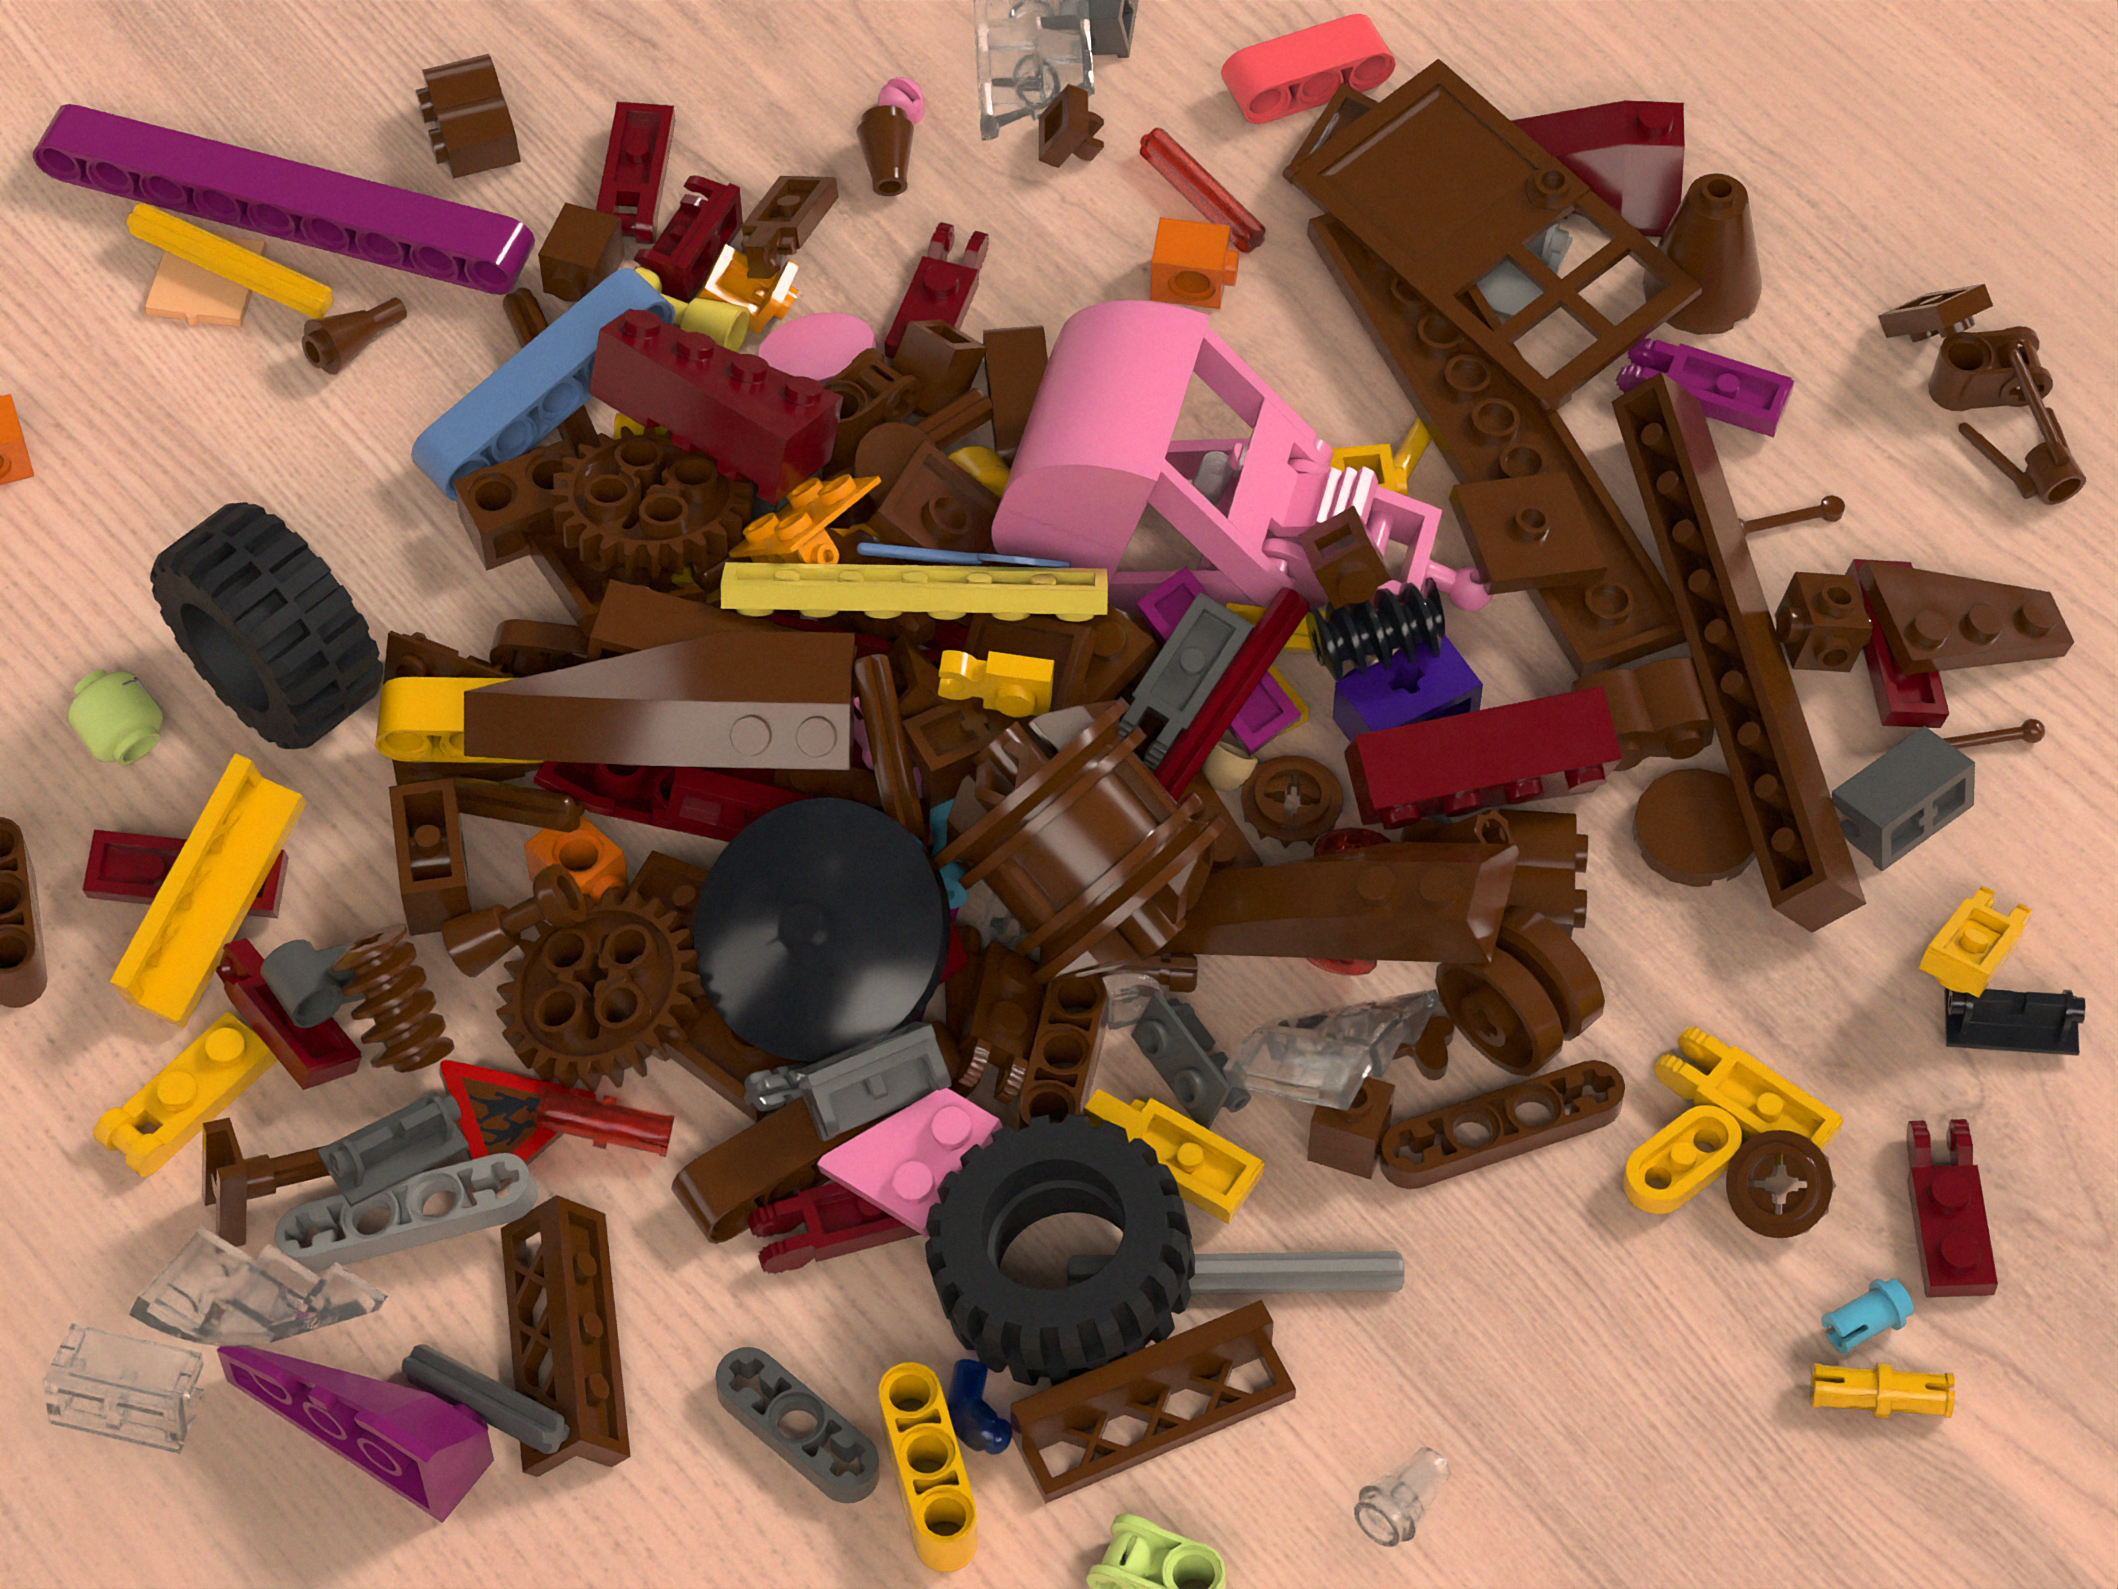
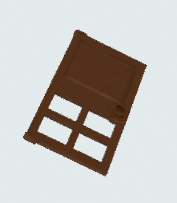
M1440 59L1434 61L1311 154L1305 152L1290 163L1282 173V176L1290 184H1293L1325 214L1331 217L1336 224L1536 402L1547 415H1552L1572 400V394L1702 294V286L1592 192L1591 188L1565 165L1547 153ZM1577 210L1612 241L1561 279L1525 246L1563 217ZM1629 255L1666 288L1618 325L1614 326L1578 293ZM1508 260L1544 293L1496 330L1492 331L1459 302L1457 298ZM1561 307L1591 333L1597 341L1546 379L1516 353L1510 345Z

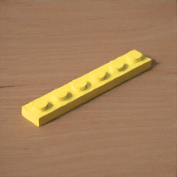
M725 562L721 580V609H736L737 613L751 617L766 616L773 613L774 610H800L801 614L805 616L824 618L836 615L839 610L864 611L865 615L879 619L894 618L900 616L903 611L928 612L929 616L943 620L958 619L964 617L966 613H992L993 617L1007 621L1026 619L1030 614H1056V617L1061 620L1080 622L1090 620L1094 615H1107L1108 603L1107 568Z

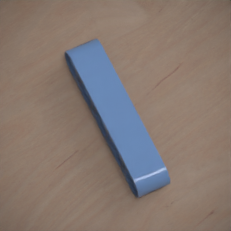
M624 268L617 270L424 430L412 447L411 457L413 463L449 499L456 501L453 480L467 476L479 468L491 467L524 455L593 397L589 394L600 328L628 309L652 312L658 315L662 322L672 325L675 317L674 306L634 269Z

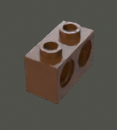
M567 439L548 446L533 448L524 455L491 467L479 468L467 476L453 480L459 518L486 571L530 555L529 534L555 530L550 490L554 489L553 475L554 473L563 472L562 460L564 457L577 458Z

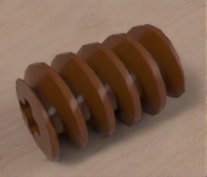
M396 924L371 932L345 948L346 952L331 964L333 972L353 970L355 973V977L341 987V992L343 996L364 995L365 1001L351 1011V1016L353 1020L373 1018L375 1025L361 1035V1041L363 1044L383 1042L385 1049L371 1059L372 1067L393 1066L394 1071L404 1073L418 1070L440 1061L455 1049L452 1039L439 1037L446 1028L444 1017L437 1013H430L436 1005L435 995L430 990L420 989L427 980L424 968L410 965L417 956L415 946L410 942L400 941L406 934L407 927L405 924Z

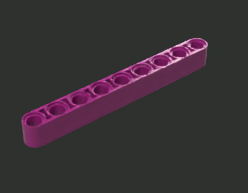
M74 104L60 106L33 150V159L36 165L50 177L62 182L490 294H508L513 289L535 246V238L530 229L520 221L509 216Z

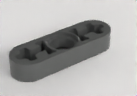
M743 1347L729 1352L722 1358L716 1369V1385L719 1401L728 1413L830 1499L840 1503H855L867 1498L875 1490L880 1475L877 1449L868 1437L766 1352L753 1347ZM740 1374L743 1378L750 1379L759 1374L761 1391L771 1400L766 1412L763 1397L755 1390L746 1386L739 1392L736 1391V1376ZM805 1411L816 1419L817 1426L809 1436L802 1439H791L784 1436L778 1430V1423L789 1412ZM829 1436L831 1452L846 1463L852 1462L856 1457L859 1458L861 1474L855 1476L853 1473L846 1471L839 1477L836 1476L835 1460L832 1455L823 1449Z

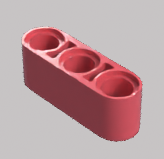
M1358 13L1239 50L1224 63L1221 76L1245 119L1250 123L1262 124L1329 103L1341 83L1360 93L1371 90L1381 85L1391 76L1396 63L1395 58L1371 19L1367 15Z

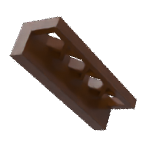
M555 1195L530 1210L524 1217L510 1222L501 1228L515 1391L553 1411L556 1410L557 1413L563 1416L564 1424L568 1425L570 1429L568 1439L561 1442L557 1452L553 1454H544L520 1441L522 1472L535 1477L543 1475L575 1456L608 1467H613L631 1457L606 1214ZM540 1232L541 1245L531 1266H529L526 1240ZM544 1287L546 1288L547 1305L537 1326H534L532 1310ZM550 1348L552 1350L553 1366L541 1388L539 1386L538 1370Z
M1259 1300L1134 1352L1129 1356L1112 1361L1108 1365L1100 1366L1010 1404L1011 1436L1045 1504L1295 1399L1296 1388L1272 1345L1274 1322L1263 1301ZM1258 1358L1273 1384L1253 1394L1226 1386L1233 1369ZM1219 1375L1217 1382L1208 1380ZM1185 1389L1211 1397L1205 1414L1191 1420L1164 1411L1170 1396ZM1221 1400L1229 1403L1218 1408ZM1157 1401L1155 1409L1146 1406ZM1126 1415L1149 1423L1143 1439L1127 1447L1102 1439L1108 1422L1120 1416ZM1158 1427L1167 1429L1156 1434ZM1094 1428L1092 1435L1084 1432ZM1060 1441L1086 1449L1079 1467L1053 1478L1039 1453V1450ZM1096 1453L1104 1455L1101 1458L1093 1460Z

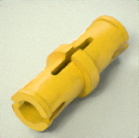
M1876 1362L1874 1369L1827 1366L1821 1363H1813L1810 1390H1814V1394L1811 1393L1810 1406L1811 1408L1830 1407L1872 1411L1873 1418L1884 1419L1889 1418L1890 1412L1943 1416V1418H1951L1954 1409L1955 1391H1950V1387L1954 1388L1955 1385L1954 1374L1892 1370L1891 1363Z

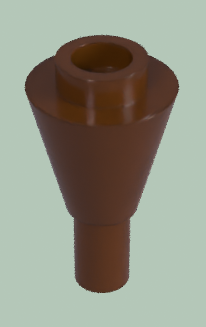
M394 297L368 311L360 310L308 320L304 325V336L301 341L304 354L314 367L322 368L325 372L335 375L377 337L378 332L406 319V308L400 299Z

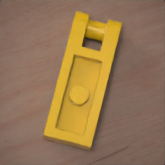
M227 1011L123 1106L114 1107L105 1112L94 1127L93 1137L109 1151L119 1149L125 1154L126 1165L139 1176L145 1178L151 1176L203 1129V1123L210 1122L274 1065L277 1059L256 1033ZM149 1122L158 1129L153 1134L143 1135L139 1132Z

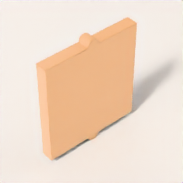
M215 231L213 233L256 254L265 256L267 250L265 241L224 236L222 231ZM164 250L144 309L146 315L187 320V323L191 326L204 322L241 327L253 290Z

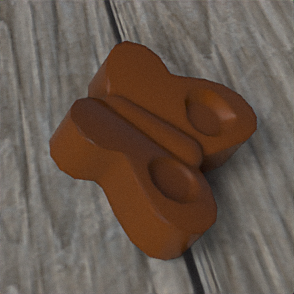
M1408 1003L1402 1006L1399 1021L1385 1026L1376 1034L1375 1054L1382 1060H1394L1405 1056L1414 1058L1418 1069L1428 1080H1439L1445 1076L1447 1070L1448 1051L1446 1046L1450 1045L1453 1040L1454 1023L1445 1016L1428 1018L1419 1005Z

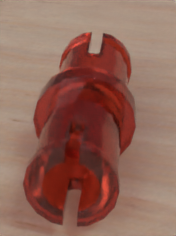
M544 1087L534 1129L540 1131L543 1129L594 1140L593 1147L606 1150L608 1143L659 1154V1156L666 1158L675 1115H664L617 1105V1097L604 1095L603 1101L553 1091L550 1088Z

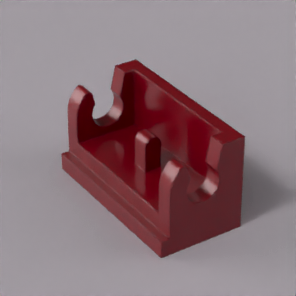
M696 175L689 176L683 186L691 192L704 195L708 201L700 196L685 194L680 201V208L651 250L640 249L634 257V261L639 263L640 267L648 269L660 277L662 294L688 304L702 288L718 253L725 244L730 246L743 224L740 187L731 183L726 186Z

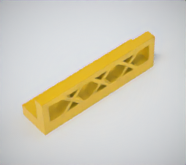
M237 753L233 755L109 981L128 1004L182 1029L186 1027L217 966H219L224 953V945L232 942L307 804L301 794L263 778L253 761Z

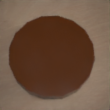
M1700 768L1676 770L1654 780L1640 796L1632 827L1634 840H1637V844L1642 850L1641 857L1647 865L1669 881L1692 887L1712 886L1713 880H1722L1728 877L1727 881L1741 875L1755 859L1756 854L1732 779L1726 775Z

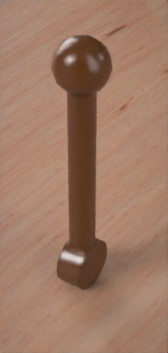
M1831 495L1824 497L1821 505L1749 521L1739 518L1745 537L1751 532L1820 517L1829 522H1836L1842 518L1845 503L1841 498Z
M2028 719L2021 727L1942 739L1956 749L2023 739L2028 743H2037L2045 735V726L2037 719Z

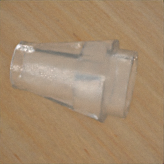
M1421 1447L1411 1458L1363 1487L1359 1492V1502L1354 1507V1516L1359 1527L1373 1541L1386 1547H1394L1400 1541L1406 1542L1411 1540L1415 1536L1441 1487L1451 1477V1468L1448 1462L1434 1449Z

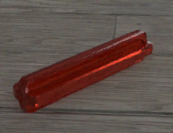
M1154 128L1149 134L1143 135L1139 141L1141 145L1140 155L1209 222L1230 226L1229 241L1239 251L1248 254L1264 243L1265 226L1164 129Z

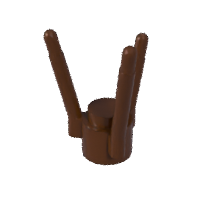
M2013 350L2009 353V360L2045 440L2044 443L2037 445L2026 455L2025 462L2028 465L2026 471L2020 470L1968 423H1961L1958 429L1976 449L2016 484L2024 499H2029L2038 494L2045 505L2059 504L2076 495L2085 485L2086 477L2070 452L2053 409L2050 407L2045 408L2019 351Z

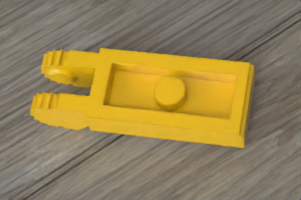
M1981 886L1971 899L1966 897L1934 937L1928 945L1918 969L1935 976L1936 980L1949 990L1961 993L1968 992L1979 998L2017 947L2031 916L2032 909L2019 903L2014 910H2011L2007 917L1992 909L1995 891Z
M1687 1027L1678 1037L1677 1045L1680 1046V1050L1690 1060H1694L1697 1065L1706 1071H1711L1708 1076L1687 1062H1682L1681 1058L1669 1054H1663L1653 1067L1655 1069L1653 1072L1657 1075L1656 1078L1666 1085L1667 1088H1671L1681 1098L1694 1099L1693 1103L1697 1106L1711 1105L1729 1112L1739 1123L1742 1136L1748 1140L1766 1131L1787 1130L1810 1138L1824 1152L1840 1133L1844 1119L1841 1118V1115L1735 1045L1730 1048L1712 1035H1707L1704 1030L1702 1031L1698 1027Z

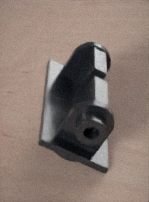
M1947 988L1944 990L1946 1047L2078 1056L2080 1053L2078 1023L2083 1024L2086 1005L2085 998L2073 996L2072 990L2064 989L2062 994L1985 989L1979 998L1968 992H1955Z

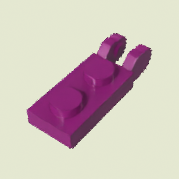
M1651 338L1642 339L1628 350V359L1635 365L1625 364V367H1621L1615 380L1617 381L1616 386H1619V390H1622L1625 394L1662 371L1700 401L1704 416L1773 438L1794 386V380L1791 377L1681 343L1679 346L1660 340L1653 341Z

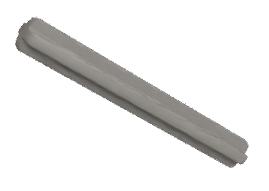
M1397 1251L1195 1254V1275L1188 1282L1191 1294L1398 1292L1402 1290L1404 1284V1262L1401 1253ZM1074 1255L1070 1257L1067 1264L1068 1287L1086 1281L1097 1274L1108 1264L1114 1255Z

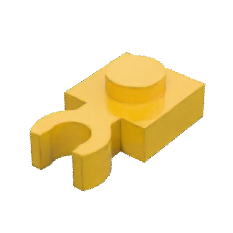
M946 650L942 653L939 669L941 680L938 695L953 700L968 699L972 696L984 698L983 708L999 710L1001 713L1012 717L1038 716L1049 713L1054 660L989 651L987 661H982L965 652Z

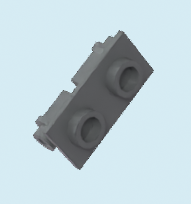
M1159 991L1154 992L1131 1036L1193 1120L1209 1130L1222 1107L1226 1106L1229 1112L1233 1113L1248 1104L1251 1099L1250 1094L1247 1092L1249 1082L1244 1076L1240 1075L1224 1052L1206 1055L1205 1052L1211 1051L1216 1041L1194 1014L1195 1011L1189 1003L1181 1004L1177 998L1166 1001Z
M434 1092L317 1150V1154L346 1201L352 1207L468 1149L469 1144L455 1124V1121L462 1117L456 1100L450 1094L440 1098Z

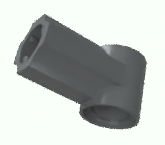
M304 939L293 940L282 944L266 957L261 966L260 974L295 1026L301 1028L316 1026L332 1017L342 1004L365 999L363 994L343 996L341 992V987L355 977L353 970L333 972L331 964L346 952L345 948L352 943L316 951L309 941Z

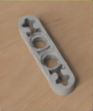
M510 1153L493 1154L416 1174L350 1207L343 1194L300 1204L288 1210L281 1217L276 1226L275 1240L279 1250L296 1270L305 1273L319 1272L513 1222L524 1217L533 1208L538 1199V1185L528 1166L520 1157ZM505 1178H512L514 1183L508 1187L509 1195L498 1198L495 1193L501 1188L500 1181ZM469 1186H474L477 1192L473 1193L477 1201L475 1206H473L471 1197L466 1190ZM440 1191H449L456 1194L455 1204L447 1214L438 1218H429L423 1215V1207L433 1194ZM375 1208H385L391 1211L387 1226L380 1232L371 1235H364L358 1232V1224L362 1216L368 1211ZM338 1220H340L342 1229L347 1236L344 1240H340L336 1235L342 1233L337 1224ZM316 1228L319 1233L313 1235L312 1246L302 1248L299 1243L306 1240V1231Z

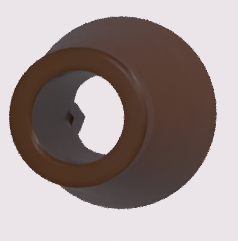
M891 105L873 107L862 115L861 124L856 130L857 137L872 178L873 191L881 196H896L905 192L908 187L907 171L914 126L907 119L906 112L899 107Z

